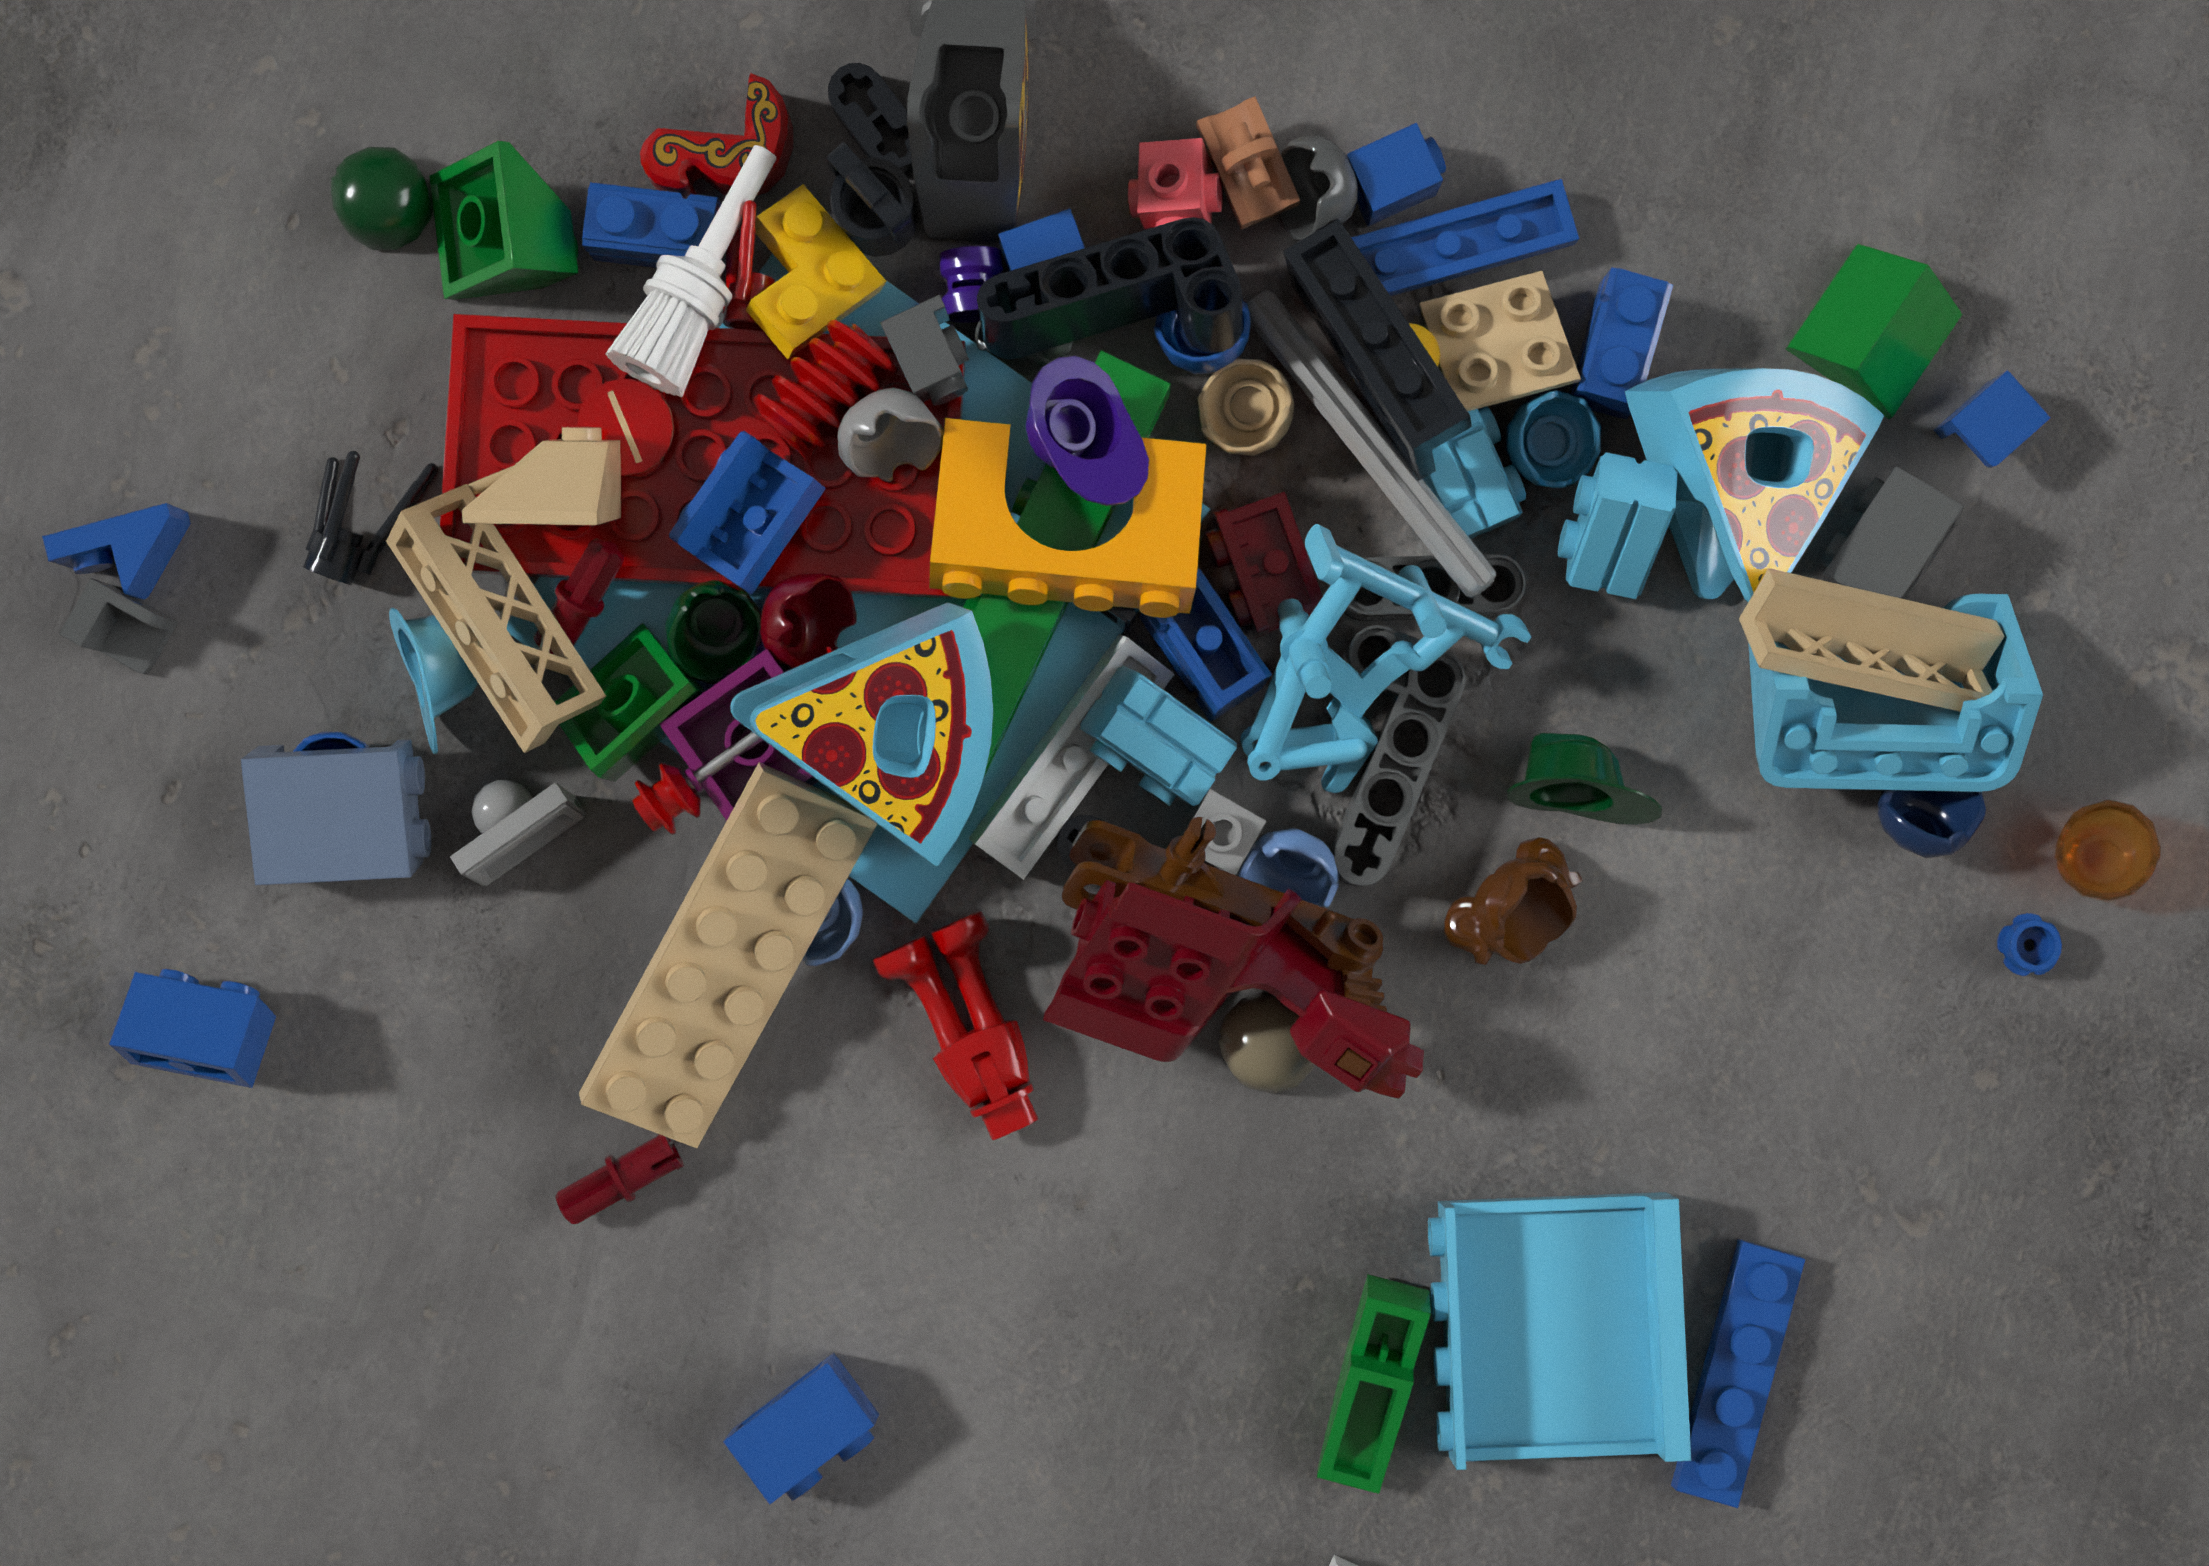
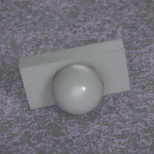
M496 780L484 785L474 796L471 813L476 828L482 834L455 852L450 858L461 875L481 886H488L582 820L587 813L577 797L556 782L532 798L530 792L522 784L512 780Z

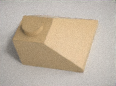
M562 427V439L542 441L462 509L463 523L599 525L621 518L620 440H602V428Z

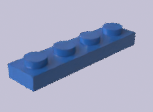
M1562 179L1351 237L1390 296L1573 246L1579 240Z
M1742 1239L1737 1240L1689 1417L1691 1461H1677L1671 1486L1676 1491L1735 1508L1739 1507L1805 1259L1801 1256Z

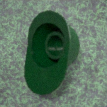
M1540 733L1535 735L1530 744L1525 780L1514 784L1507 790V799L1517 806L1534 810L1561 811L1616 824L1638 825L1651 823L1659 819L1662 814V806L1654 798L1624 786L1619 761L1607 746L1595 738L1580 734Z

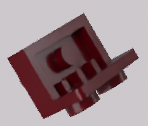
M1285 491L1231 511H1227L1225 508L1214 512L1212 523L1215 529L1205 532L1217 568L1228 565L1236 589L1227 592V596L1238 626L1242 628L1250 625L1255 639L1280 630V619L1277 609L1279 604L1286 599L1298 600L1303 610L1310 616L1323 596Z

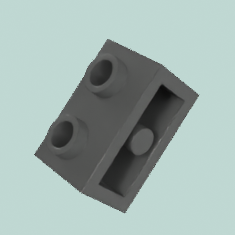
M1897 466L1885 482L1875 477L1855 508L1856 511L1863 515L1850 535L1840 530L1823 553L1819 562L1827 567L1823 573V581L1907 600L1961 520L1964 505Z

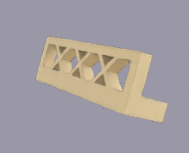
M465 484L402 510L386 542L518 745L526 753L545 744L558 724L600 705L605 699L606 694L494 524L468 523L473 530L470 543L446 536L434 518L457 508L462 513V509L476 498L469 486ZM460 557L465 558V562H464V563L462 562V560L460 559ZM475 562L498 569L507 582L504 596L479 588L471 575ZM494 610L500 612L499 617H498V615L496 614V612H495ZM510 615L535 624L542 635L539 650L516 643L506 629ZM549 649L552 650L554 655L549 653ZM530 664L535 665L534 670L532 669ZM545 668L568 675L580 695L556 705L542 684Z
M1768 568L1739 618L1759 668L1807 677L1813 680L1961 712L1964 701L1976 700L1992 692L1982 670L2005 637L1997 620ZM1775 642H1780L1791 650L1776 647ZM1836 655L1842 657V658H1843L1844 660H1846L1847 662H1844L1843 660H1841V659H1840L1839 657H1837ZM1894 668L1898 669L1900 672H1902V673L1905 674V675H1902L1901 673H1899V672H1898L1897 670H1895ZM1951 681L1962 683L1964 688L1958 687Z

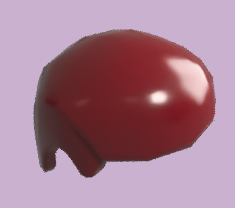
M799 574L780 581L772 588L762 609L760 633L765 650L768 649L776 662L786 671H789L827 654L826 647L828 646L833 651L839 649L837 646L838 636L843 630L854 626L857 622V613L851 590L839 576L827 574Z

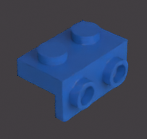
M741 431L730 447L720 455L716 467L693 500L683 508L679 520L669 533V538L752 595L826 488L810 475L770 451L755 437L745 431Z

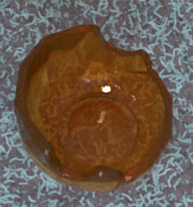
M2104 800L2084 806L2071 815L2056 841L2054 858L2057 861L2056 866L2062 880L2081 897L2110 903L2134 895L2148 882L2160 859L2161 846L2154 823L2134 805Z

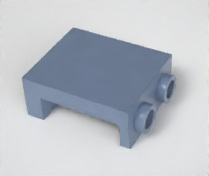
M411 739L397 740L388 747L285 752L284 745L258 746L241 759L255 885L410 878L423 864L424 857L430 856L431 829L427 819H420L417 796L424 793L425 769L422 758L420 756L413 757Z

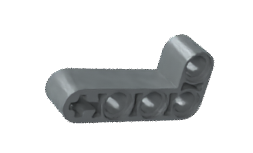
M1381 625L1368 626L1351 639L1345 648L1343 660L1361 674L1365 669L1359 662L1358 650L1364 641H1380L1389 650L1397 641L1404 640L1415 645L1419 639L1390 627ZM1448 651L1432 663L1444 669L1448 675L1449 688L1444 697L1433 698L1424 694L1418 686L1417 677L1419 671L1411 669L1395 679L1381 692V694L1393 699L1377 735L1378 743L1367 759L1330 850L1334 855L1335 864L1340 875L1339 879L1346 884L1354 886L1375 884L1384 878L1391 867L1464 691L1466 682L1464 667L1459 659ZM1404 722L1413 723L1424 733V749L1417 757L1404 756L1395 748L1393 733L1398 724ZM1377 781H1388L1395 785L1400 792V807L1395 814L1389 817L1378 815L1369 805V790ZM1357 817H1359L1370 826L1389 828L1390 833L1387 839L1381 834L1373 835L1368 847V854L1376 859L1375 866L1373 868H1361L1358 874L1355 875L1350 871L1352 860L1345 857L1344 852L1346 847H1358L1364 839L1367 829L1354 826Z

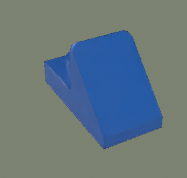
M165 503L45 535L42 538L48 561L74 568L75 574H89L109 569L114 566L112 559L114 557L123 592L126 595L145 600L153 591L191 523L187 511Z

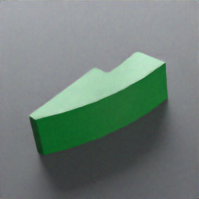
M1367 1274L1332 1403L1317 1468V1478L1377 1494L1380 1493L1414 1384L1413 1369L1431 1315L1429 1290Z

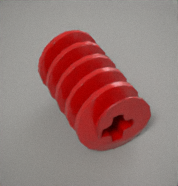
M830 320L827 323V329L834 344L830 345L818 338H813L809 342V348L816 362L813 364L800 357H794L790 361L798 381L795 383L780 375H776L772 379V383L780 399L775 401L762 394H757L753 398L762 418L806 461L808 460L800 443L805 440L823 448L827 443L818 425L824 422L839 429L842 418L837 406L842 403L851 408L859 402L860 399L855 390L858 385L874 392L881 389L873 371L876 366L893 374L900 370L891 358L856 324L852 323L850 327L837 320Z

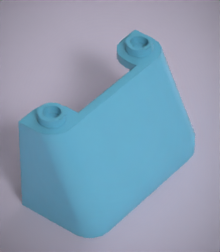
M2008 594L1963 595L1951 600L1943 607L1953 611L1997 620L2005 636L1982 670L1992 692L1976 700L1964 701L1961 712L1759 668L1748 642L1755 750L1759 771L1764 780L1774 786L1784 788L1964 792L1991 791L2009 783L2015 778L2021 767L2043 693ZM1775 642L1776 647L1791 650L1784 644ZM1836 655L1837 657H1839V658H1840L1841 660H1843L1844 662H1847V661L1844 660L1842 657ZM1894 668L1895 670H1897V671H1898L1899 673H1901L1902 675H1905V674H1903L1902 672H1900L1898 669ZM1951 681L1958 687L1964 688L1962 683Z

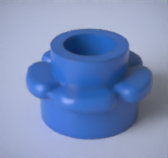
M2025 913L2014 917L2013 923L2010 926L2007 925L2001 929L1997 939V948L2005 956L2003 960L2004 965L2012 973L2020 976H2027L2030 972L2042 975L2050 971L2057 963L2062 949L2061 937L2057 928L2052 923L2042 921V918L2036 914ZM2027 939H2031L2034 943V948L2031 951L2024 949L2023 944Z

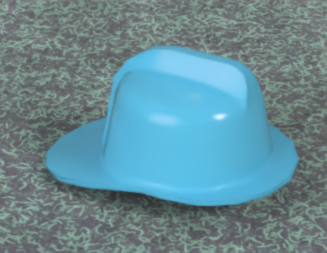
M390 608L389 618L394 638L416 688L431 751L433 754H437L438 745L434 718L471 696L479 683L434 615L404 620L397 609Z

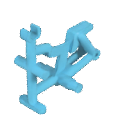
M1315 524L1306 536L1305 547L1318 579L1330 584V587L1310 616L1303 610L1301 603L1296 599H1286L1279 604L1277 613L1280 619L1279 628L1283 637L1280 643L1281 657L1254 723L1244 730L1240 741L1244 753L1248 756V767L1254 778L1266 781L1274 778L1279 771L1328 765L1322 776V788L1331 793H1339L1347 788L1378 743L1371 722L1363 714L1380 693L1395 679L1410 669L1414 671L1425 670L1463 636L1481 644L1482 650L1491 665L1499 669H1509L1513 663L1507 651L1498 646V644L1507 637H1515L1520 641L1528 643L1531 635L1519 617L1512 614H1502L1497 616L1495 621H1492L1432 592L1421 568L1418 566L1408 565L1402 568L1397 575L1337 546L1331 531L1319 524ZM1363 587L1411 610L1424 637L1415 645L1404 640L1395 642L1391 649L1379 656L1359 674L1328 646L1326 638L1357 592ZM1305 692L1315 699L1323 698L1329 693L1334 696L1327 706L1333 724L1291 728ZM1262 762H1268V764L1264 766L1260 765Z

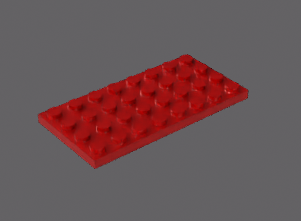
M453 314L442 494L514 466L542 441L562 439V427H576L581 405L589 393L603 383L623 378L639 381L627 372L619 369L605 355L627 323ZM715 328L707 332L683 397L674 396L670 393L667 394L656 389L671 410L674 424L671 446L662 460L646 472L627 476L621 475V518L599 525L494 524V526L527 576L569 578L589 542L598 538L606 542L610 540L618 546V550L624 555V562L613 581L697 585L706 581L716 580L736 585L671 540L669 533L679 520L683 508L693 500L716 467L720 455L730 447L741 431H745L755 437L770 451L810 475L826 488L757 587L758 589H772L780 581L799 574H827L839 576L851 590L852 594L952 599L951 596L945 594L941 589L929 588L930 558L942 449L932 464L925 470H919L909 464L898 466L893 472V480L891 482L884 481L879 477H858L846 466L839 456L838 428L821 422L818 426L827 444L821 448L803 440L800 445L808 460L806 461L762 418L753 398L757 394H762L778 401L780 398L773 386L772 379L776 375H780L796 383L798 380L790 361L794 357H800L814 364L816 361L809 348V344L787 359L763 330ZM823 333L818 337V339L830 345L834 344L830 334ZM869 336L900 369L896 374L878 366L873 369L881 386L880 390L897 388L912 392L888 338ZM961 341L966 351V343L965 341ZM965 362L958 365L963 378L965 376ZM861 385L855 388L860 400L874 392ZM963 395L938 406H933L930 399L923 402L943 428L945 418L962 420ZM840 403L837 409L842 419L850 407ZM458 508L440 515V528L446 536L470 543L473 530L468 523H463L462 513ZM460 557V559L464 563L465 558ZM477 562L474 563L472 573L502 575L498 569Z

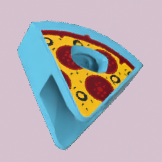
M1735 368L1680 371L1649 379L1625 391L1628 407L1646 460L1672 465L1675 471H1677L1676 509L1669 527L1694 594L1703 599H1715L1721 596L1731 582L1735 580L1744 599L1749 602L1768 568L1788 573L1793 571L1825 520L1884 417L1864 397L1842 384L1815 374L1790 369Z
M949 602L748 688L736 694L730 705L731 713L738 722L936 867L939 866L958 839L973 810L984 779L991 747L993 702L991 676L985 647L972 610Z

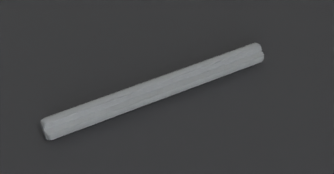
M1266 290L1252 298L1247 303L1251 315V326L1462 592L1468 597H1474L1486 590L1496 577L1494 568L1423 479L1418 480L1399 449L1273 292Z

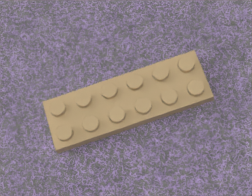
M759 762L579 1092L581 1105L698 1148L876 828L877 823L847 801Z

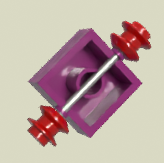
M830 646L826 647L827 654L833 651ZM768 649L758 654L659 724L689 768L684 771V774L678 767L661 763L659 764L660 781L652 786L640 780L635 781L640 795L632 799V802L640 816L654 832L664 826L670 834H676L674 818L684 811L696 818L700 817L701 798L697 791L701 793L705 790L727 821L759 762L812 786L818 782L817 779L738 722L731 713L730 705L736 694L787 672L776 662Z

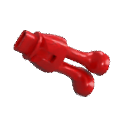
M979 911L931 933L940 953L947 960L955 976L974 1027L973 1030H967L941 980L932 950L925 935L873 959L878 974L882 978L888 980L902 979L913 988L926 1010L941 1048L934 1056V1062L954 1092L969 1108H972L970 1113L973 1118L981 1116L991 1139L996 1140L1036 1122L1038 1117L1028 1097V1094L1034 1090L1032 1082H1029L1028 1060L1017 1020H1004L982 971L979 960V943L987 936L989 924L982 911Z

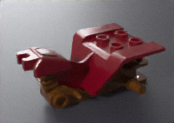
M1203 817L1193 818L1183 836L1172 839L1167 849L1148 843L1140 834L1105 821L1092 820L1082 827L1072 843L1069 855L1071 861L1077 866L1071 873L1062 891L1063 902L1077 910L1071 927V935L1079 938L1076 956L1065 971L1056 994L1044 1013V1021L1156 1061L1171 1062L1183 1054L1233 992L1255 988L1265 990L1274 995L1283 1005L1299 1015V1018L1290 1029V1035L1300 1054L1353 1091L1362 1092L1367 1089L1381 1095L1400 1099L1405 1093L1406 1075L1417 1078L1422 1073L1424 1050L1409 1043L1410 1021L1388 1013L1386 1006L1380 1005L1385 998L1383 992H1377L1383 985L1382 979L1372 978L1373 966L1380 959L1383 952V935L1373 922L1364 918L1353 919L1304 901L1290 889L1283 893L1205 864V849L1215 838L1216 828L1208 819H1206L1202 826ZM1094 884L1101 886L1097 894H1092L1086 891L1084 886Z

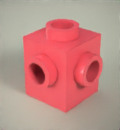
M1202 138L1139 143L1138 179L1129 180L1128 203L1132 218H1140L1145 230L1191 217L1204 219L1212 224V213L1222 211L1223 192L1220 174L1213 173V165Z

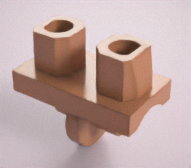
M1256 96L1224 112L1197 120L1196 127L1203 139L1216 173L1220 174L1223 190L1241 230L1299 206L1300 198Z

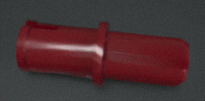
M598 538L591 540L568 580L564 579L556 586L555 594L557 599L550 611L573 646L591 617H597L602 613L605 606L602 598L624 562V555L618 550V546L610 540L607 542ZM538 630L533 638L538 647H540L542 635ZM549 649V653L554 655L552 650Z
M658 1134V1136L617 1159L613 1155L605 1157L606 1165L559 1190L555 1198L563 1217L571 1224H578L623 1198L627 1202L635 1200L634 1192L676 1169L683 1168V1160L675 1144L670 1145L669 1143L671 1138Z

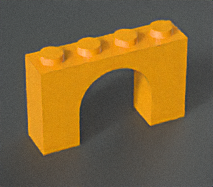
M945 418L930 558L929 588L941 589L945 594L961 599L975 598L982 593L1008 596L1013 602L1024 605H1038L1047 600L1074 602L1075 606L1087 611H1106L1116 606L1136 608L1145 615L1157 618L1172 617L1178 613L1190 614L1197 582L1206 444L1142 438L1149 458L1148 478L1140 493L1133 498V511L1126 526L1114 538L1100 546L1081 551H1064L1047 547L1033 540L1019 528L1009 512L1005 498V483L1011 424Z

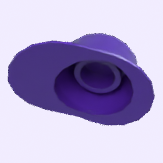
M1077 356L1059 357L1042 367L1032 383L1029 400L1030 407L1026 420L1028 441L1035 454L1046 464L1056 468L1068 487L1087 501L1109 506L1124 504L1138 495L1148 478L1149 458L1143 440L1110 376L1094 362Z

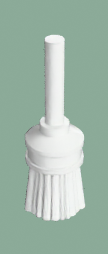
M758 145L753 146L699 246L691 245L685 256H660L656 263L657 270L652 279H648L643 287L647 297L605 353L619 369L646 383L655 390L658 389L667 394L670 393L674 396L683 397L707 332L716 328L719 323L718 316L722 308L728 306L732 299L731 292L720 278L726 267L721 259L742 223L744 203L748 200L754 201L776 161V156L769 150Z

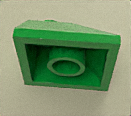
M496 141L429 175L444 299L457 300L543 289L578 274V243L573 232L571 210L510 142Z

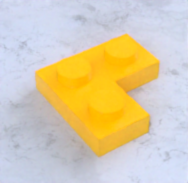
M804 184L756 216L755 234L789 273L752 298L746 311L783 355L789 359L807 346L813 338H818L828 330L827 323L830 320L840 322L877 295L887 281Z

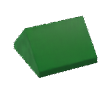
M1857 244L1785 350L1831 381L1842 384L1864 397L1884 417L1891 419L1963 314L1928 264Z
M641 623L590 669V672L606 694L602 703L559 725L589 769L598 778L616 782L667 736L659 724L706 691L695 679L686 676L672 659L669 650ZM575 685L555 701V704L559 705L580 695Z

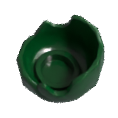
M367 147L347 156L336 168V175L331 180L332 203L337 217L353 239L371 250H397L417 240L431 219L433 207L429 199L425 177L420 169L417 168L416 162L396 148Z
M716 580L699 583L678 596L666 619L665 628L669 653L687 677L709 684H717L756 657L758 647L762 642L760 633L762 611L752 597L739 586Z

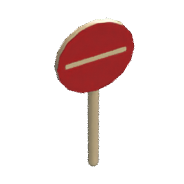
M626 378L607 381L591 391L579 409L576 427L602 428V440H620L621 475L624 476L646 472L658 464L671 446L674 431L671 410L661 394L644 382ZM513 466L474 481L468 486L474 495L482 493Z

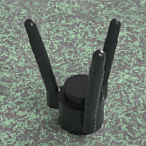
M350 451L347 454L337 489L336 479L339 461L335 457H330L326 462L314 527L306 550L309 552L303 568L348 585H352L357 570L371 575L376 559L387 544L386 540L400 512L416 504L426 490V487L437 474L438 467L436 464L430 463L424 468L364 549L360 547L364 535L342 527L360 455L357 451Z

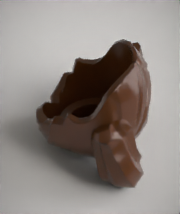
M1537 837L1525 840L1520 843L1517 849L1516 859L1505 862L1495 870L1494 874L1487 876L1477 890L1475 897H1462L1451 904L1445 916L1444 934L1450 945L1472 953L1476 964L1486 965L1493 953L1518 964L1529 962L1540 955L1549 942L1558 939L1572 925L1576 918L1577 905L1571 889L1579 885L1583 879L1579 872L1569 871L1563 852L1549 839Z

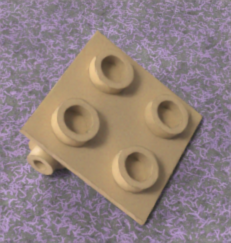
M1543 271L1428 300L1419 304L1427 330L1433 334L1439 345V366L1441 372L1467 411L1570 385L1581 380Z

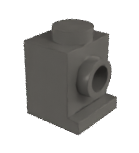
M940 295L880 322L913 394L920 398L922 402L930 399L933 406L952 401L968 391L958 365L969 361V358L954 326L950 325L942 330L940 328V324L950 320Z

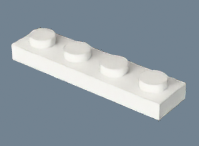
M1119 634L969 837V840L1023 880L1108 765L1089 751L1096 740L1080 730V723L1095 701L1102 697V691L1114 673L1124 665L1141 673L1162 689L1166 687L1174 676L1173 672L1124 635Z

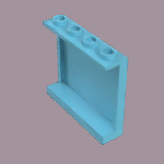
M1667 1192L1438 1201V1217L1428 1218V1245L1431 1257L1440 1256L1441 1282H1431L1430 1296L1433 1321H1443L1444 1347H1434L1433 1366L1436 1386H1446L1447 1411L1436 1413V1433L1439 1451H1449V1458L1456 1470H1466V1461L1658 1454L1665 1462L1691 1461L1679 1199Z

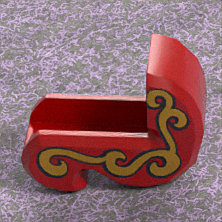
M750 73L744 136L658 128L643 143L640 151V161L647 177L657 190L678 192L682 194L684 199H687L690 194L696 195L693 184L697 179L701 178L726 196L753 146L758 145L776 156L775 163L757 195L767 193L785 175L793 150V125L784 99L768 79Z

